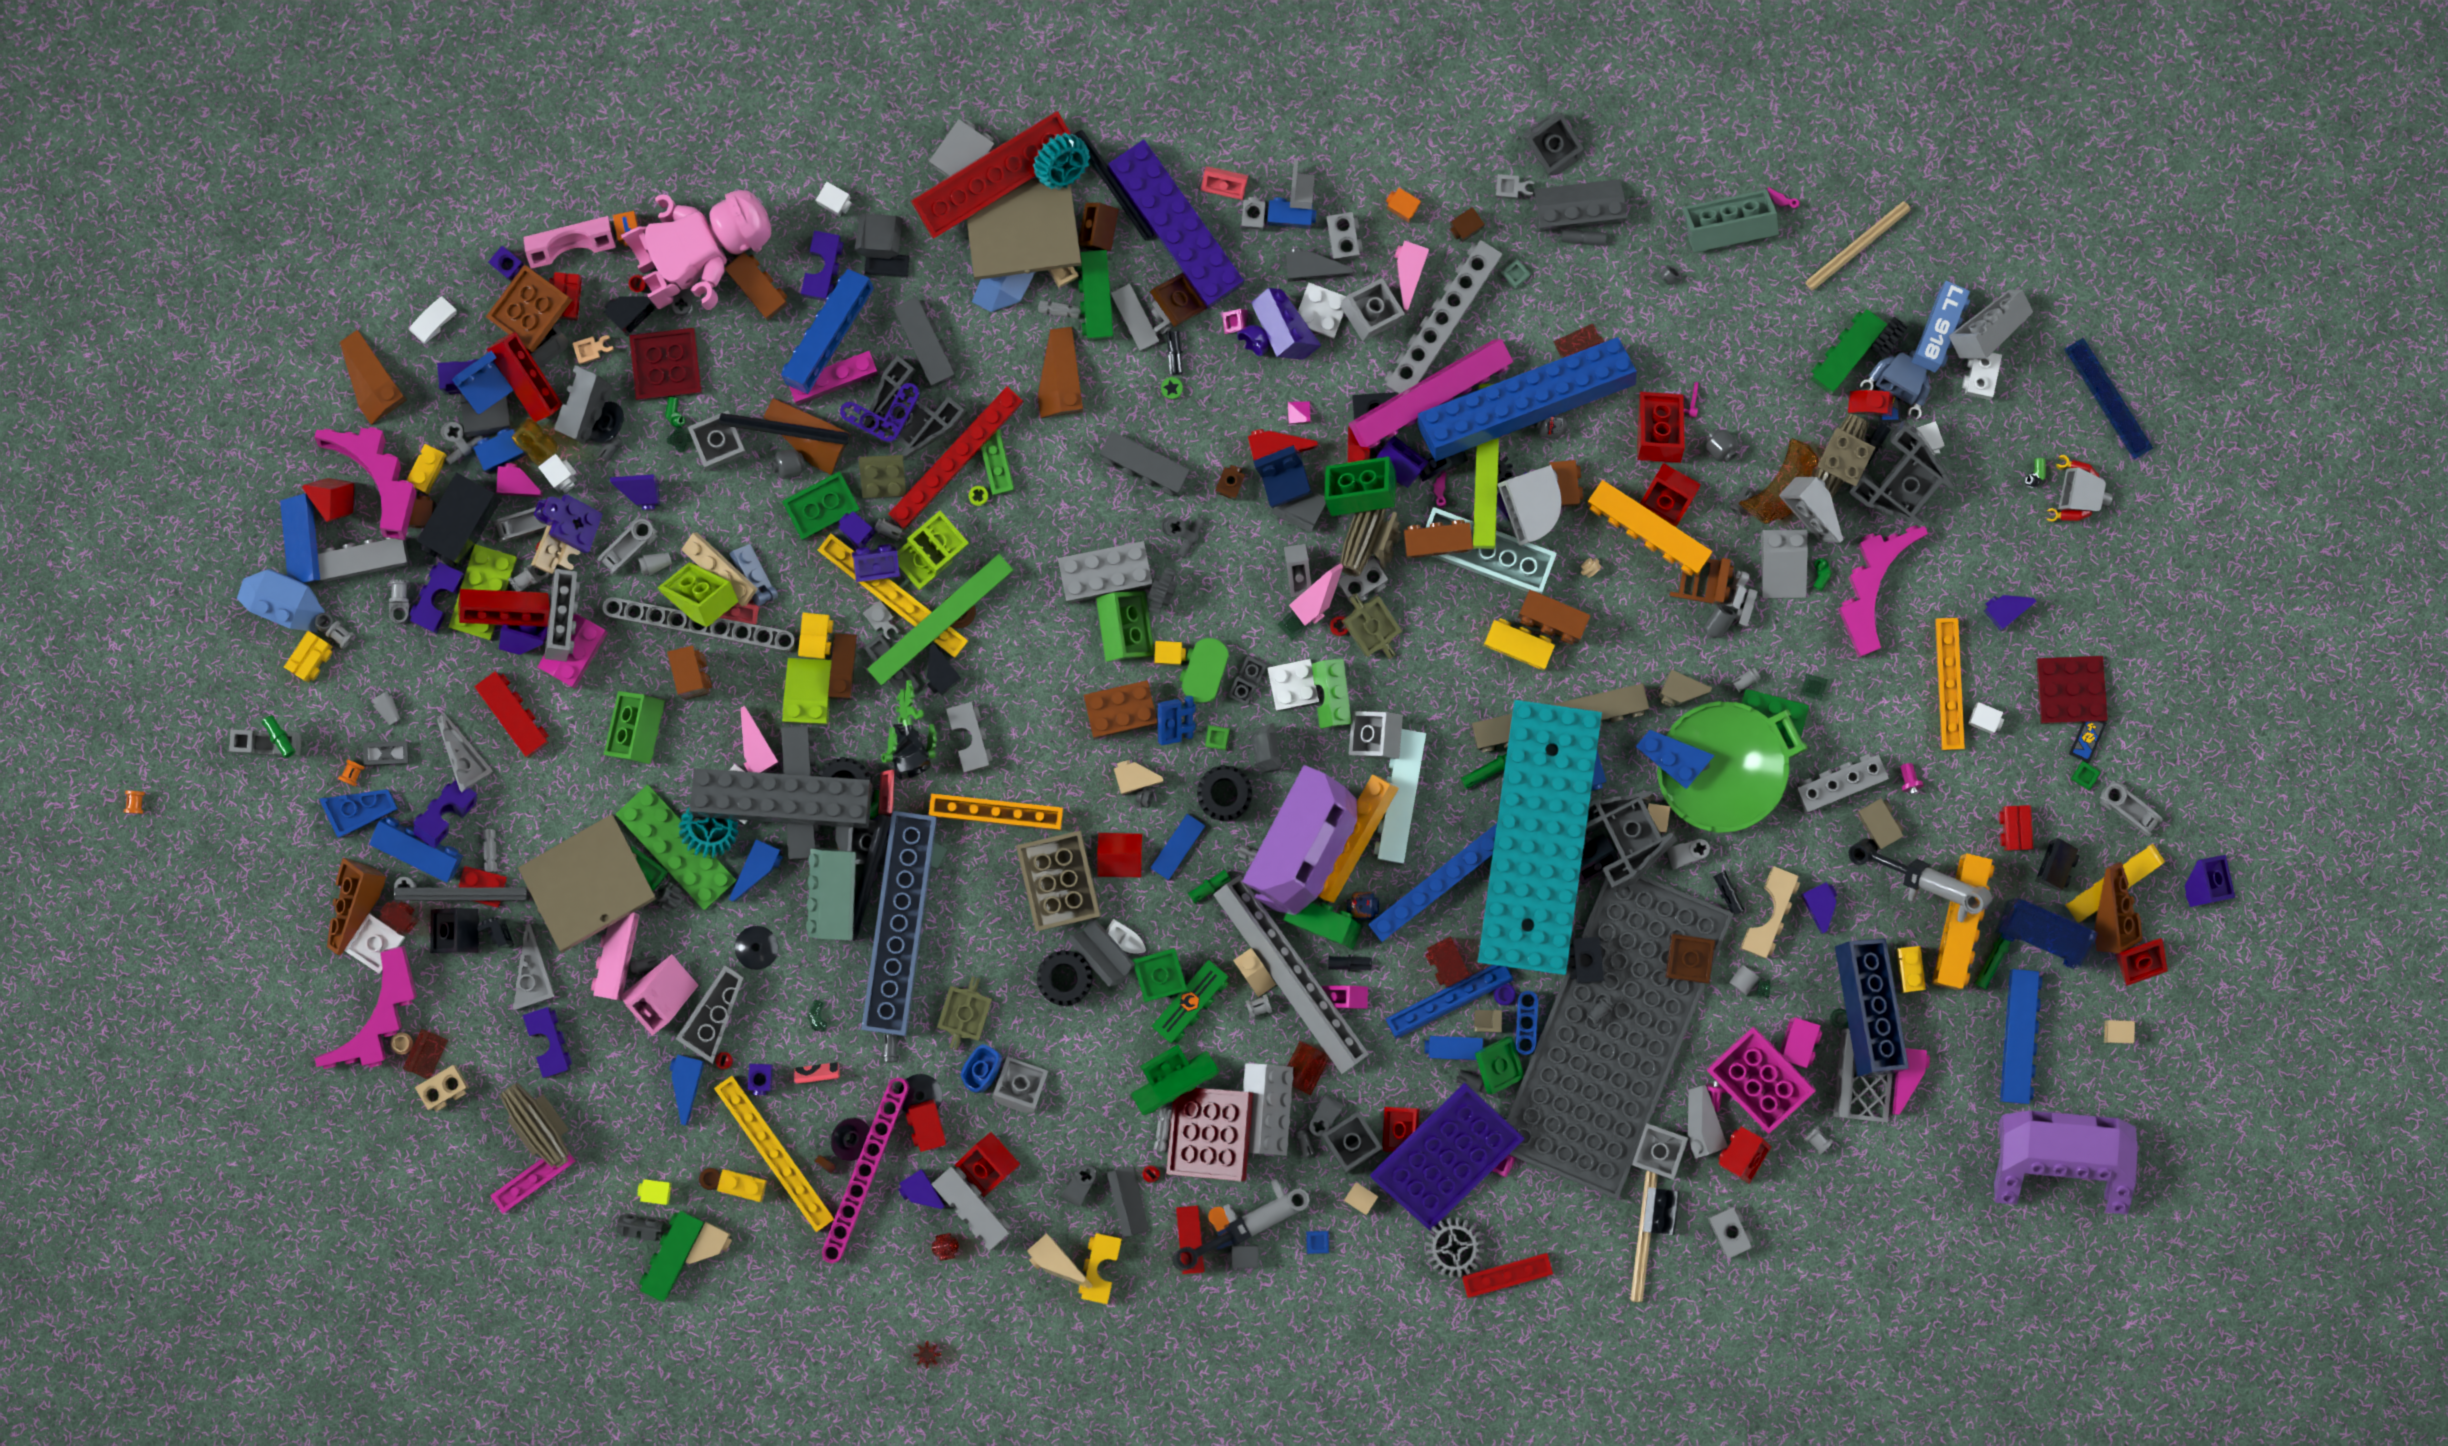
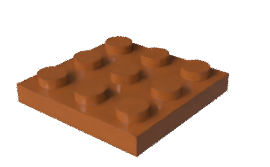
M524 264L486 315V318L508 334L516 332L525 347L534 352L571 303L572 299Z

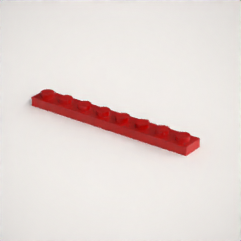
M1006 386L888 514L903 529H906L1024 401Z

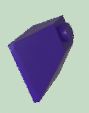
M654 474L610 477V482L637 507H642L643 511L655 510V506H660L659 480Z
M503 625L499 649L521 655L544 643L548 627Z
M2226 855L2197 861L2185 884L2186 899L2189 907L2236 898Z

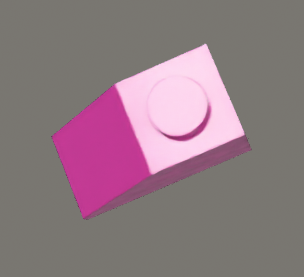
M504 463V467H498L496 489L498 495L543 497V492L521 468H517V464Z
M1321 986L1336 1008L1367 1009L1368 987Z

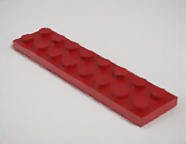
M1053 112L910 200L931 237L936 238L1036 176L1033 164L1035 163L1034 157L1039 155L1037 150H1041L1043 143L1047 144L1049 138L1055 139L1057 134L1060 136L1063 133L1071 134L1059 112Z

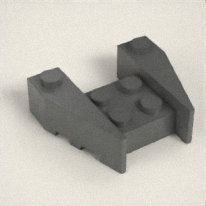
M898 355L883 372L869 410L885 418L902 385L908 383L917 372ZM904 390L906 398L904 401L900 398L898 402L903 403L909 408L911 404H908L907 400L909 397L914 396ZM950 397L944 400L935 413L918 400L897 438L899 442L906 446V449L901 453L903 460H906L952 431L966 415L967 411ZM896 407L893 411V416L896 419L903 418L905 416V409L903 407ZM867 416L864 426L871 428L876 422L875 418ZM890 426L889 429L882 427L888 433L894 436L895 433L892 431L893 427Z
M1903 420L1890 436L1891 443L1905 453L1902 459L1881 484L1863 471L1857 486L1854 487L1850 484L1848 488L1849 493L1864 505L1922 525L1924 521L1923 516L1918 513L1919 509L1942 482L1951 489H1953L1954 484L1922 433L1906 420Z
M1652 791L1635 793V795L1617 796L1604 800H1593L1589 803L1585 833L1589 834L1606 825L1622 859L1603 868L1615 892L1635 883L1677 841L1673 832L1664 837L1661 836L1645 804L1656 799Z

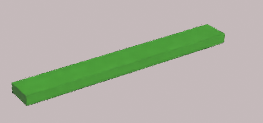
M998 554L867 670L883 686L1014 570Z

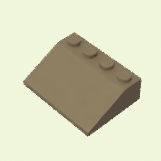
M1081 830L1016 845L1036 932L1102 917Z

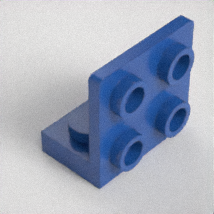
M492 351L452 379L478 415L513 391L511 385L493 361L497 357Z

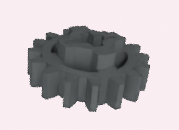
M1166 567L1162 577L1156 576L1148 599L1152 601L1149 609L1150 612L1159 615L1163 605L1169 606L1177 586V582L1173 581L1176 570Z

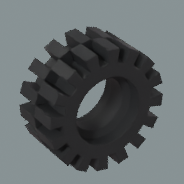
M1894 316L1871 346V349L1885 358L1908 326Z

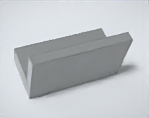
M1294 160L1290 208L1312 209L1315 175L1297 174L1298 160Z

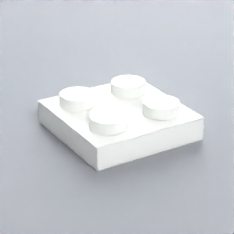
M1308 283L1298 313L1311 331L1334 339L1344 314L1340 305L1346 296Z
M1310 659L1267 668L1276 711L1319 702L1316 685L1314 686Z
M369 913L344 951L381 974L383 969L380 952L399 947L405 937Z

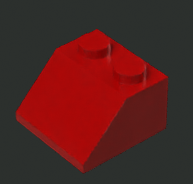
M1663 463L1639 504L1674 527H1677L1701 484Z
M1740 1126L1739 1130L1736 1129L1733 1132L1729 1147L1721 1152L1718 1164L1739 1179L1750 1184L1772 1146L1763 1138Z
M992 1132L975 1144L955 1164L956 1167H959L965 1173L967 1180L980 1190L983 1197L987 1196L1020 1165Z

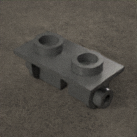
M628 1213L620 1215L617 1222V1233H620L621 1236L637 1238L638 1231H642L641 1239L661 1240V1229L664 1222L659 1221L655 1217L644 1219Z

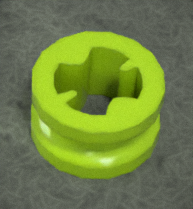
M974 486L969 491V500L973 505L982 506L988 500V492L982 486ZM976 490L979 493L980 490L984 492L982 495L983 500L980 502L978 499L977 501L973 500Z

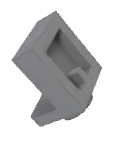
M1154 301L1152 303L1154 309L1151 312L1158 322L1160 320L1163 321L1154 328V332L1156 335L1160 332L1164 335L1173 328L1172 323L1158 303Z

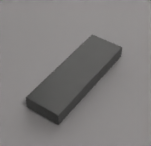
M881 634L864 647L874 662L891 648ZM906 666L889 680L899 693L900 689L906 690V680H911L914 691L921 687Z

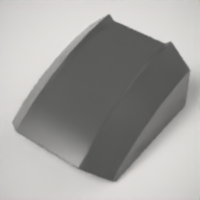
M1558 111L1547 115L1544 119L1527 129L1522 135L1534 156L1549 175L1560 174L1577 162L1585 151L1563 114Z
M554 324L534 352L528 348L527 350L538 367L541 368L545 367L559 353L565 351L569 341Z
M1274 723L1257 728L1249 739L1252 741L1254 766L1262 772L1281 770Z

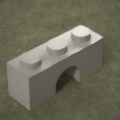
M969 702L947 708L952 731L964 729L972 735L971 745L964 750L958 751L964 773L990 767L989 761H993L990 748L985 749L983 740H987L984 727L979 728L977 719H981L978 706L973 707V703Z
M230 730L229 752L234 754L282 755L276 744L270 741L271 736L268 732ZM287 732V738L296 750L293 756H300L301 734Z

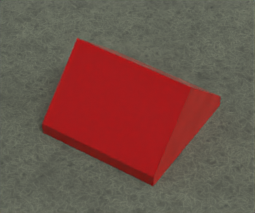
M325 478L302 486V489L326 522L340 519L353 513L354 482Z
M1098 833L1097 877L1141 878L1142 834Z
M2162 938L2126 949L2120 953H2115L2126 986L2168 972Z
M1384 1107L1383 1151L1394 1152L1419 1127L1420 1109Z

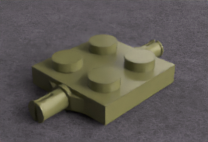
M1357 593L1350 596L1349 600L1355 609L1352 614L1342 620L1347 630L1366 657L1382 649L1388 659H1391L1396 653L1391 648L1390 643L1395 636L1402 632L1391 613L1377 595L1366 603L1361 602Z
M971 976L968 989H959L953 986L949 988L937 1028L948 1031L953 1035L949 1047L951 1049L954 1047V1050L958 1051L961 1038H971L980 1041L993 999L976 992L980 981L979 978Z

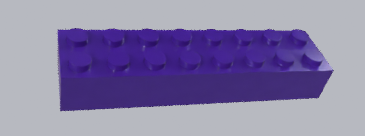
M1144 139L1108 163L1111 172L1208 309L1244 285L1241 275Z

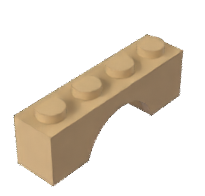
M1777 867L1771 868L1764 888L1772 897L1774 904L1773 914L1765 925L1757 928H1748L1740 947L1741 950L1764 959L1768 955L1772 956L1776 946L1773 940L1775 935H1780L1784 923L1781 922L1784 914L1788 915L1792 905L1789 899L1791 894H1796L1800 882L1797 881V875Z

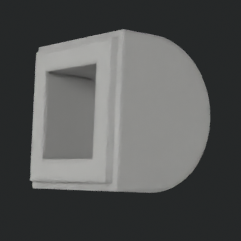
M1741 965L1729 981V984L1747 996L1760 978L1747 967Z

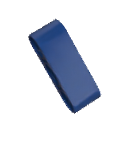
M1532 991L1522 992L1517 999L1515 1047L1517 1052L1522 1055L1532 1053L1536 1047L1538 997ZM1528 994L1533 997L1534 1002L1531 1007H1525L1522 1004V997ZM1523 1017L1531 1018L1533 1024L1530 1029H1524L1521 1026L1520 1022ZM1522 1039H1528L1531 1042L1530 1050L1523 1051L1520 1049L1519 1043Z

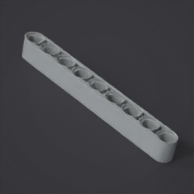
M608 598L603 603L604 613L616 620L782 652L792 651L796 646L795 637L785 630L718 618L713 624L704 627L702 630H695V621L690 619L681 610L620 598ZM612 603L619 604V610L615 614H611L608 611ZM634 607H639L641 610L637 618L630 616V611ZM660 611L662 613L661 620L653 622L651 619L652 614ZM677 615H681L684 618L683 624L680 626L673 625V619ZM726 624V632L722 635L717 634V625ZM740 628L748 629V635L744 639L737 637V632ZM762 632H768L770 635L769 640L765 643H761L758 640ZM784 636L791 637V644L787 647L780 645V640Z

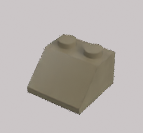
M1671 670L1664 681L1658 698L1662 699L1660 703L1672 708L1674 705L1680 706L1706 696L1712 687Z

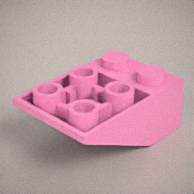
M671 954L620 997L628 1009L653 1036L672 1020L699 985Z

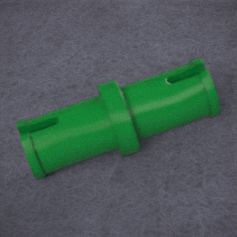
M274 715L263 719L262 724L271 736L270 741L276 744L283 758L287 759L293 756L296 750L288 740L287 732L281 729Z
M1223 869V871L1209 880L1207 878L1203 880L1204 883L1188 892V895L1194 904H1197V902L1208 895L1216 893V890L1232 881L1226 870Z

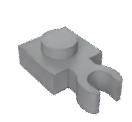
M1498 174L1495 197L1517 199L1518 193L1532 196L1533 192H1527L1525 187L1527 185L1534 186V182L1525 181L1520 183L1519 176Z
M1736 571L1733 584L1728 585L1730 592L1728 600H1724V605L1732 609L1740 608L1745 600L1747 589L1744 586L1749 579V574L1743 571Z
M1748 590L1743 607L1737 609L1736 612L1737 626L1747 627L1758 591Z
M881 600L863 612L876 631L881 627L883 628L884 636L888 640H891L887 635L888 630L894 629L899 634L898 629L889 623L893 616Z

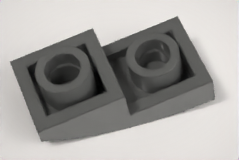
M1248 654L1228 696L1248 705L1268 664Z

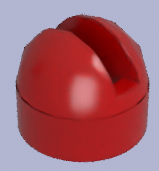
M636 274L629 279L628 285L633 292H641L646 288L647 284L642 278L644 277L643 275ZM640 278L642 281L640 287L637 288L636 285Z
M720 1052L715 1058V1063L720 1069L725 1070L733 1064V1057L728 1052ZM726 1055L725 1064L721 1066L722 1057Z
M1150 1165L1144 1168L1142 1176L1146 1182L1153 1183L1159 1179L1160 1172L1157 1167ZM1148 1169L1156 1175L1154 1180L1146 1173Z

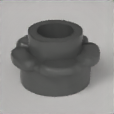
M1147 787L1138 790L1136 802L1139 803L1140 808H1149L1151 806L1154 796L1153 790H1149Z

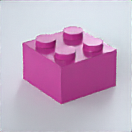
M1796 1017L1790 1018L1779 1053L1793 1066L1803 1069L1812 1065L1815 1057V1052H1812L1814 1044L1819 1043L1822 1031H1819L1820 1025Z

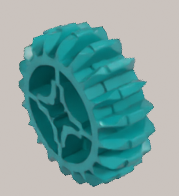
M1063 133L1062 136L1057 134L1055 139L1049 138V142L1047 144L1043 143V148L1037 150L1039 155L1034 157V173L1039 181L1050 189L1056 188L1060 190L1062 186L1067 188L1068 184L1074 185V181L1080 179L1082 173H1086L1085 167L1089 166L1088 160L1091 157L1088 153V147L1082 139L1072 133L1070 135Z
M690 807L686 809V814H682V821L679 823V828L681 829L679 836L684 837L682 844H688V851L695 849V856L699 852L703 853V858H706L707 854L715 858L716 852L722 856L724 855V850L729 851L731 845L735 844V837L738 835V830H736L738 822H735L734 819L717 818L722 824L718 823L715 818H706L705 820L694 822L698 817L692 816ZM708 822L710 823L709 828H711L709 836L706 830ZM695 834L699 835L702 838V840L697 838ZM724 837L720 841L710 843L713 838Z

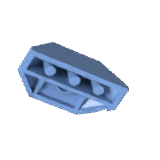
M1036 272L981 279L972 303L990 312L1019 303Z
M266 569L244 578L237 599L249 612L290 629L318 632L315 626V619L317 615L325 613L309 585L271 569Z

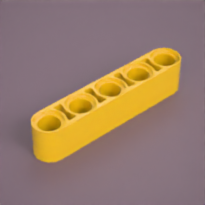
M2153 843L2123 864L2129 883L2128 888L2166 862ZM2104 877L2093 884L2091 888L2076 896L2074 900L2065 904L2077 923L2098 910Z

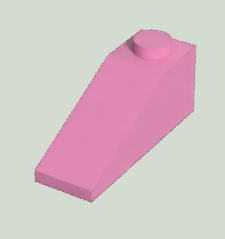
M1404 241L1403 246L1398 245L1394 258L1398 259L1397 271L1404 313H1407L1429 252L1428 248Z
M1341 563L1330 569L1289 605L1305 626L1310 622L1316 624L1325 617L1323 613L1330 607L1343 569Z
M745 706L741 707L744 757L747 761L744 763V766L748 772L765 773L780 763Z

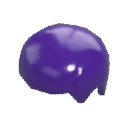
M1250 325L1237 332V339L1245 340L1246 342L1245 349L1253 350L1259 357L1269 351L1271 344L1264 329L1260 326Z

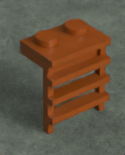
M1709 559L1707 561L1710 564L1705 597L1696 596L1700 573L1698 576L1695 575L1692 595L1683 594L1687 575L1683 571L1679 593L1670 591L1669 596L1716 605L1723 604L1724 600H1728L1730 587L1726 586L1728 578L1731 579L1734 566L1730 565L1731 559Z

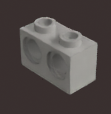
M1352 212L1326 216L1333 260L1337 262L1359 258V252H1363L1361 239L1356 237V231L1359 230L1358 218H1353ZM1339 222H1346L1349 225V229L1340 231L1337 228V224ZM1343 243H1350L1353 249L1350 252H1343L1341 245Z
M1373 558L1367 562L1360 576L1346 575L1339 579L1338 585L1350 605H1352L1349 597L1353 594L1348 590L1349 585L1355 583L1360 586L1361 591L1357 595L1363 603L1368 599L1366 595L1372 591L1377 594L1384 590L1388 578L1376 559ZM1370 572L1377 573L1379 575L1378 582H1369L1367 575Z

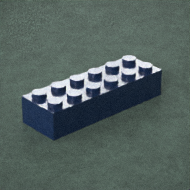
M1886 938L1848 941L1835 946L1857 1076L1894 1074L1909 1069Z

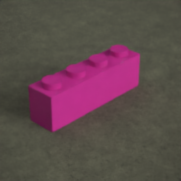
M870 351L825 367L809 394L790 386L789 388L796 405H800L879 374Z

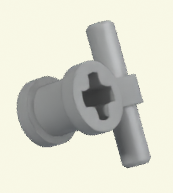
M444 423L440 431L441 436L445 440L453 442L458 448L448 455L445 461L448 465H451L462 456L466 457L472 453L473 447L478 445L477 442L484 438L482 435H478L466 443L462 438L463 428L459 423ZM448 427L457 429L454 432L456 435L455 437L452 435H447V433H449Z

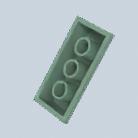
M1767 189L1682 207L1689 242L1693 252H1703L1708 249L1726 247L1732 244L1746 243L1751 240L1779 235L1777 213Z
M835 848L810 849L808 859L810 865V876L808 878L809 899L807 901L808 921L806 923L808 937L853 940L856 852Z

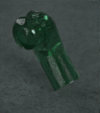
M814 999L808 1013V1020L814 1031L824 1032L827 1029V1023L822 1020L820 1013L825 1003Z

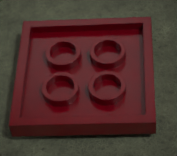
M695 328L629 335L637 401L702 393Z
M2103 656L2036 659L2040 725L2108 721Z

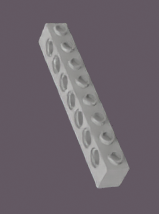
M1482 240L1478 244L1473 243L1467 252L1470 257L1466 263L1462 261L1455 271L1458 275L1454 281L1450 279L1444 287L1445 295L1442 299L1438 297L1434 302L1432 315L1430 317L1425 316L1420 324L1422 330L1418 335L1414 333L1408 342V345L1411 347L1407 353L1402 352L1396 361L1399 365L1395 371L1390 370L1384 381L1387 382L1385 388L1389 391L1396 392V395L1421 381L1501 259L1502 253ZM1480 261L1483 264V269L1474 270L1471 266L1472 262ZM1462 279H1468L1472 286L1465 289L1460 286L1459 282ZM1456 297L1459 299L1460 304L1452 307L1448 304V299ZM1444 315L1447 317L1448 322L1440 325L1436 322V317ZM1432 333L1435 335L1436 340L1433 343H1428L1425 341L1424 335ZM1421 351L1424 354V359L1421 361L1414 360L1412 357L1413 352ZM1403 369H1408L1412 372V377L1404 379L1401 377L1400 372Z

